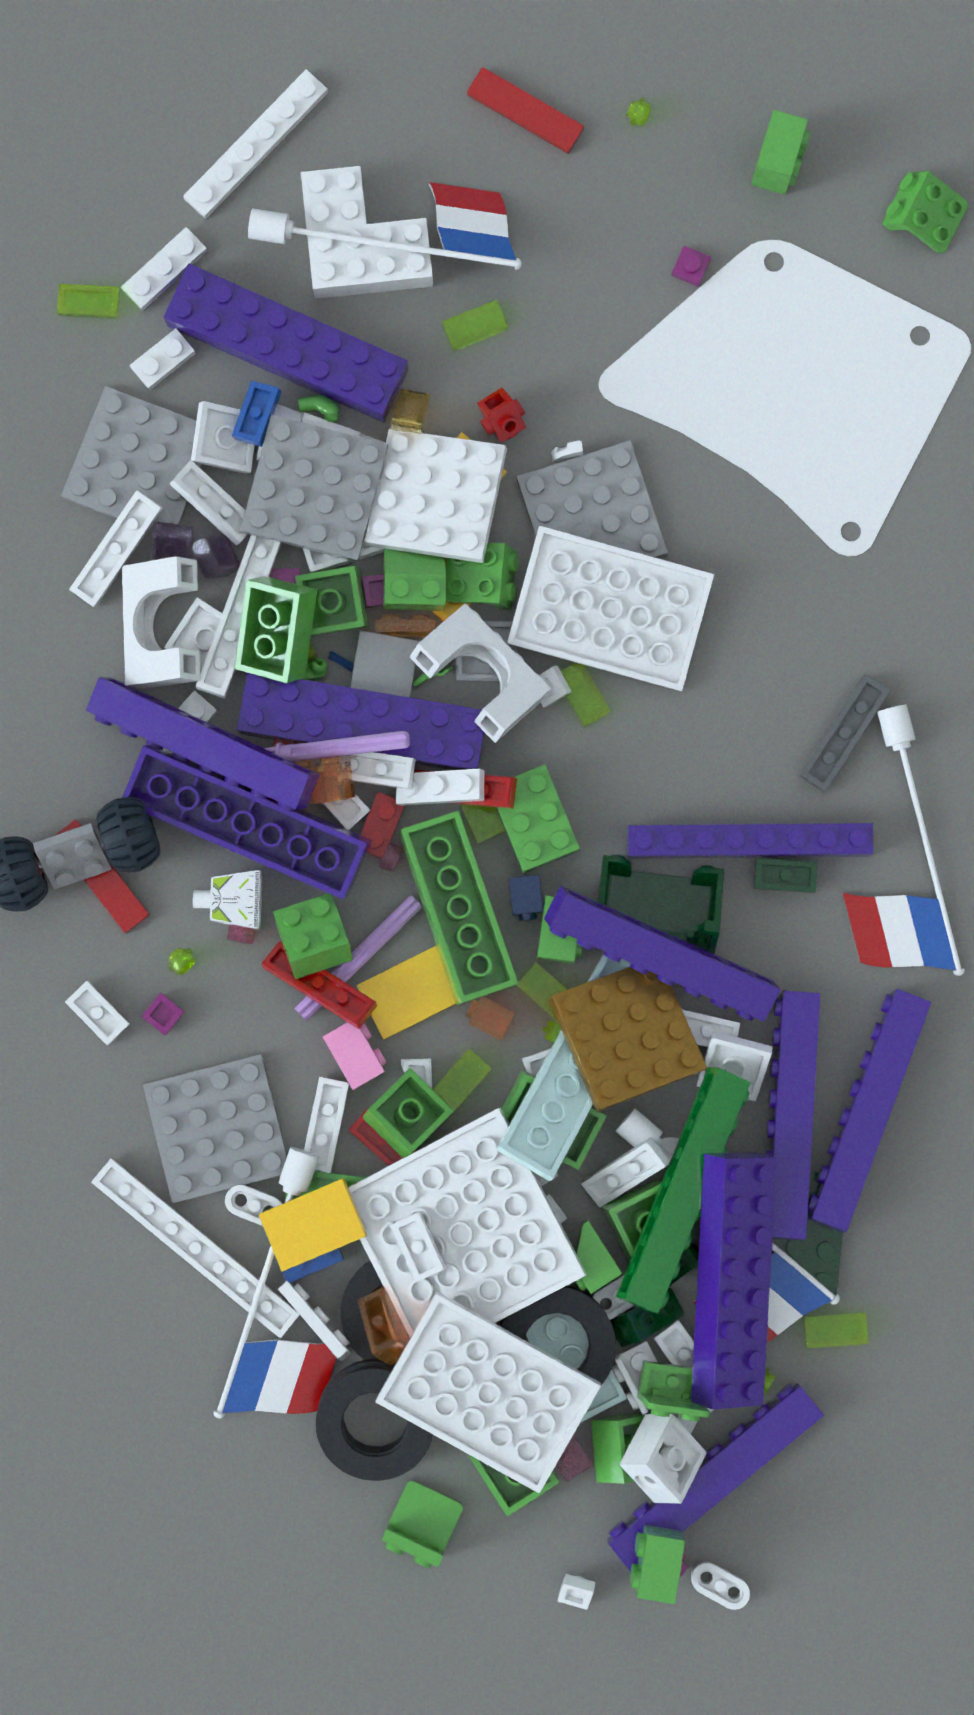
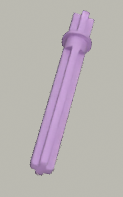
M397 731L301 744L284 745L280 742L275 747L264 749L292 762L408 748L410 740L408 732Z
M409 896L352 951V961L338 965L331 973L347 982L421 910L422 905L415 897ZM306 996L294 1009L307 1021L321 1005Z

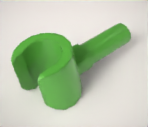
M454 665L446 670L442 668L436 675L443 676L451 672ZM424 673L413 680L412 683L415 687H418L430 678Z

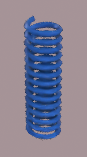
M332 651L329 652L331 653L328 657L330 660L338 662L339 665L352 672L353 662L345 660V658Z

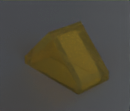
M401 389L391 421L392 430L416 434L423 433L430 394Z

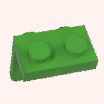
M930 171L908 172L901 180L899 190L893 202L887 208L882 225L889 231L908 230L935 252L944 253L967 210L968 202Z
M487 543L483 563L447 558L446 601L449 603L491 604L499 609L511 610L512 601L515 600L517 592L514 583V575L519 567L517 550L505 543Z
M643 1360L637 1397L646 1408L651 1409V1414L669 1417L670 1413L682 1414L681 1418L690 1421H700V1417L708 1418L710 1410L707 1407L691 1402L693 1367Z
M410 1480L407 1482L384 1531L382 1541L387 1543L385 1547L396 1554L402 1555L404 1551L415 1556L413 1561L426 1568H430L431 1565L439 1567L445 1547L462 1513L463 1505L459 1501L423 1484Z

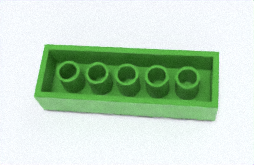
M459 810L401 829L398 835L457 1006L516 986L518 981Z

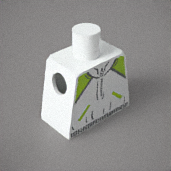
M255 870L211 877V890L193 891V908H210V920L213 922L261 930L263 873Z

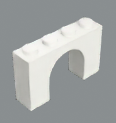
M175 556L122 566L125 686L147 689L200 681L199 650L180 647L162 650L158 646L153 633L154 616L164 599L174 594L198 590L197 560Z
M466 603L420 641L409 657L430 679L449 662L458 657L472 656L488 663L499 678L500 694L483 708L474 722L495 743L532 711L551 690L543 677L536 674L524 662V659L518 653H515L503 641L502 637L493 631L481 619L480 615Z

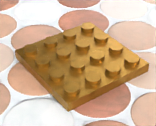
M628 967L559 992L548 998L596 1112L707 1069L672 986L660 981L657 978L658 975L648 971L647 974H643L632 967Z

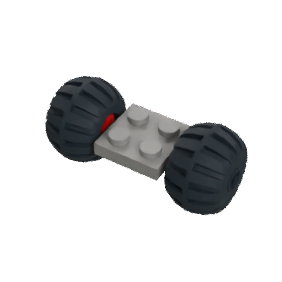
M124 797L107 803L98 812L96 818L101 838H98L91 823L33 844L24 837L11 836L1 838L0 907L4 910L19 912L27 911L37 906L48 893L45 873L55 890L112 870L111 864L116 870L128 873L139 872L151 866L158 859L161 851L155 827L150 815L147 814L144 802L138 798Z

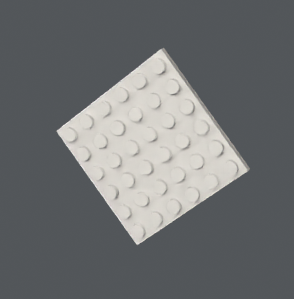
M501 1108L495 1109L349 1187L368 1235L361 1238L360 1241L410 1338L436 1292L496 1323L587 1275L535 1173L496 1150L509 1127V1123ZM421 1211L446 1269L416 1282L390 1225Z

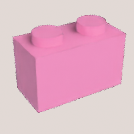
M347 1022L323 1036L352 1090L359 1088L386 1072L383 1066L387 1064V1061L379 1048L373 1050L368 1039L372 1035L365 1023L360 1029H357Z

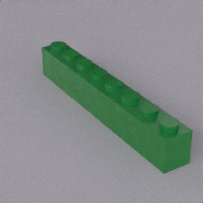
M719 1067L707 1068L616 1294L617 1298L654 1313H659L660 1309L666 1305L669 1298L667 1290L671 1280H674L680 1271L681 1264L679 1260L683 1251L687 1250L691 1243L693 1225L701 1217L704 1154L727 1152L725 1145L729 1136L737 1128L738 1119L736 1118L740 1108L746 1104L749 1098L748 1088L751 1082Z

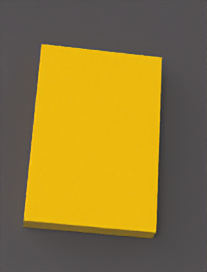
M437 946L356 985L360 992L377 1003V1007L371 1013V1016L383 1040L456 1004Z
M344 1178L258 1214L282 1272L368 1236Z

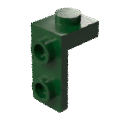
M671 1288L667 1290L669 1292L668 1301L664 1308L660 1309L659 1313L635 1307L610 1319L615 1339L619 1341L621 1347L642 1341L684 1315Z

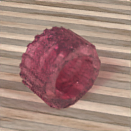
M389 842L379 867L394 872L402 855L403 847Z
M230 924L227 940L253 945L256 930Z

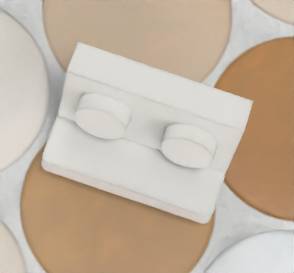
M646 1340L616 1355L615 1361L617 1364L612 1366L619 1383L626 1381L631 1391L626 1396L633 1410L635 1411L640 1408L643 1415L648 1413L649 1410L637 1397L643 1360L657 1362Z

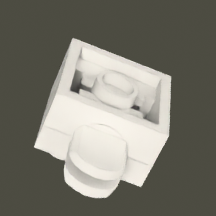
M670 1413L669 1417L645 1414L619 1464L654 1503L681 1504L707 1453L691 1435L697 1421L681 1418L682 1414Z

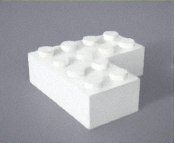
M360 166L301 172L307 229L429 247L426 218L367 224ZM307 235L315 299L433 287L430 254Z

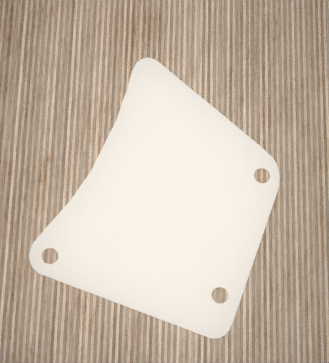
M765 240L748 246L610 365L601 375L598 385L603 397L614 405L677 430L747 471L782 499L832 550L844 556H857L863 554L872 546L971 354V343L965 332L953 324L794 244L781 240ZM771 252L779 253L784 259L783 267L775 272L769 271L764 265L766 255ZM922 326L928 329L930 339L925 345H915L911 341L910 333L913 328ZM847 522H855L861 529L860 537L855 541H846L841 535V528Z

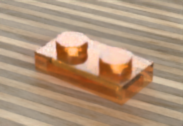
M385 614L382 615V619H375V633L389 636L426 637L436 629V620H430L428 615H413L412 620L400 619V615Z

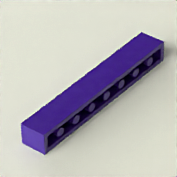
M112 677L98 678L86 711L96 715L94 718L96 721L111 726L113 723L121 727L120 732L133 738L141 736L147 739L146 744L158 750L166 748L173 752L172 756L183 762L192 760L199 764L198 769L212 775H215L217 772L225 776V782L237 787L245 785L251 788L250 793L254 796L266 800L270 797L278 801V807L290 812H294L296 809L307 808L320 774L138 689L125 686V683Z
M873 823L628 825L627 859L869 857L873 854Z
M561 885L544 917L550 927L549 931L565 939L567 935L578 939L577 943L588 950H593L594 947L605 951L604 955L613 961L620 962L621 959L631 963L630 966L636 971L647 974L648 971L658 975L657 978L670 986L678 983L684 986V990L695 997L700 998L701 994L711 998V1003L722 1009H727L728 1006L737 1009L736 1013L750 1021H753L754 1017L765 1021L781 991L773 980Z
M900 989L894 990L891 995L886 994L880 1011L884 1012L881 1023H875L870 1035V1039L874 1040L870 1052L865 1050L859 1067L863 1069L860 1080L854 1079L849 1091V1096L853 1097L849 1109L844 1107L838 1124L842 1126L839 1136H833L827 1153L831 1154L828 1166L823 1164L818 1174L817 1182L821 1183L817 1195L812 1193L808 1201V1212H810L808 1220L841 1233L847 1232L930 1008V1001Z
M784 990L780 994V998H776L774 1003V1016H779L778 1028L773 1029L772 1046L777 1047V1058L771 1059L770 1077H775V1089L769 1090L768 1107L773 1108V1120H768L766 1135L767 1138H772L771 1151L766 1150L765 1155L777 1157L772 1239L806 1240L820 993Z
M798 1383L794 1386L788 1384L776 1394L778 1399L770 1406L767 1403L760 1406L752 1414L754 1417L752 1421L746 1426L740 1423L729 1432L728 1435L731 1438L723 1445H720L718 1442L706 1451L705 1456L707 1458L702 1461L681 1504L652 1502L649 1505L646 1501L633 1512L635 1517L627 1524L621 1521L609 1531L611 1537L607 1539L608 1545L630 1572L632 1564H638L639 1557L636 1556L635 1542L637 1532L643 1533L644 1525L674 1529L681 1532L685 1531L824 1416Z

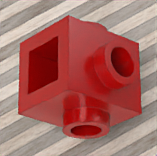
M503 388L477 402L484 417L480 420L481 425L488 436L494 434L501 443L515 437L518 432L527 428L522 419V416L525 415L524 409L517 399L513 400Z

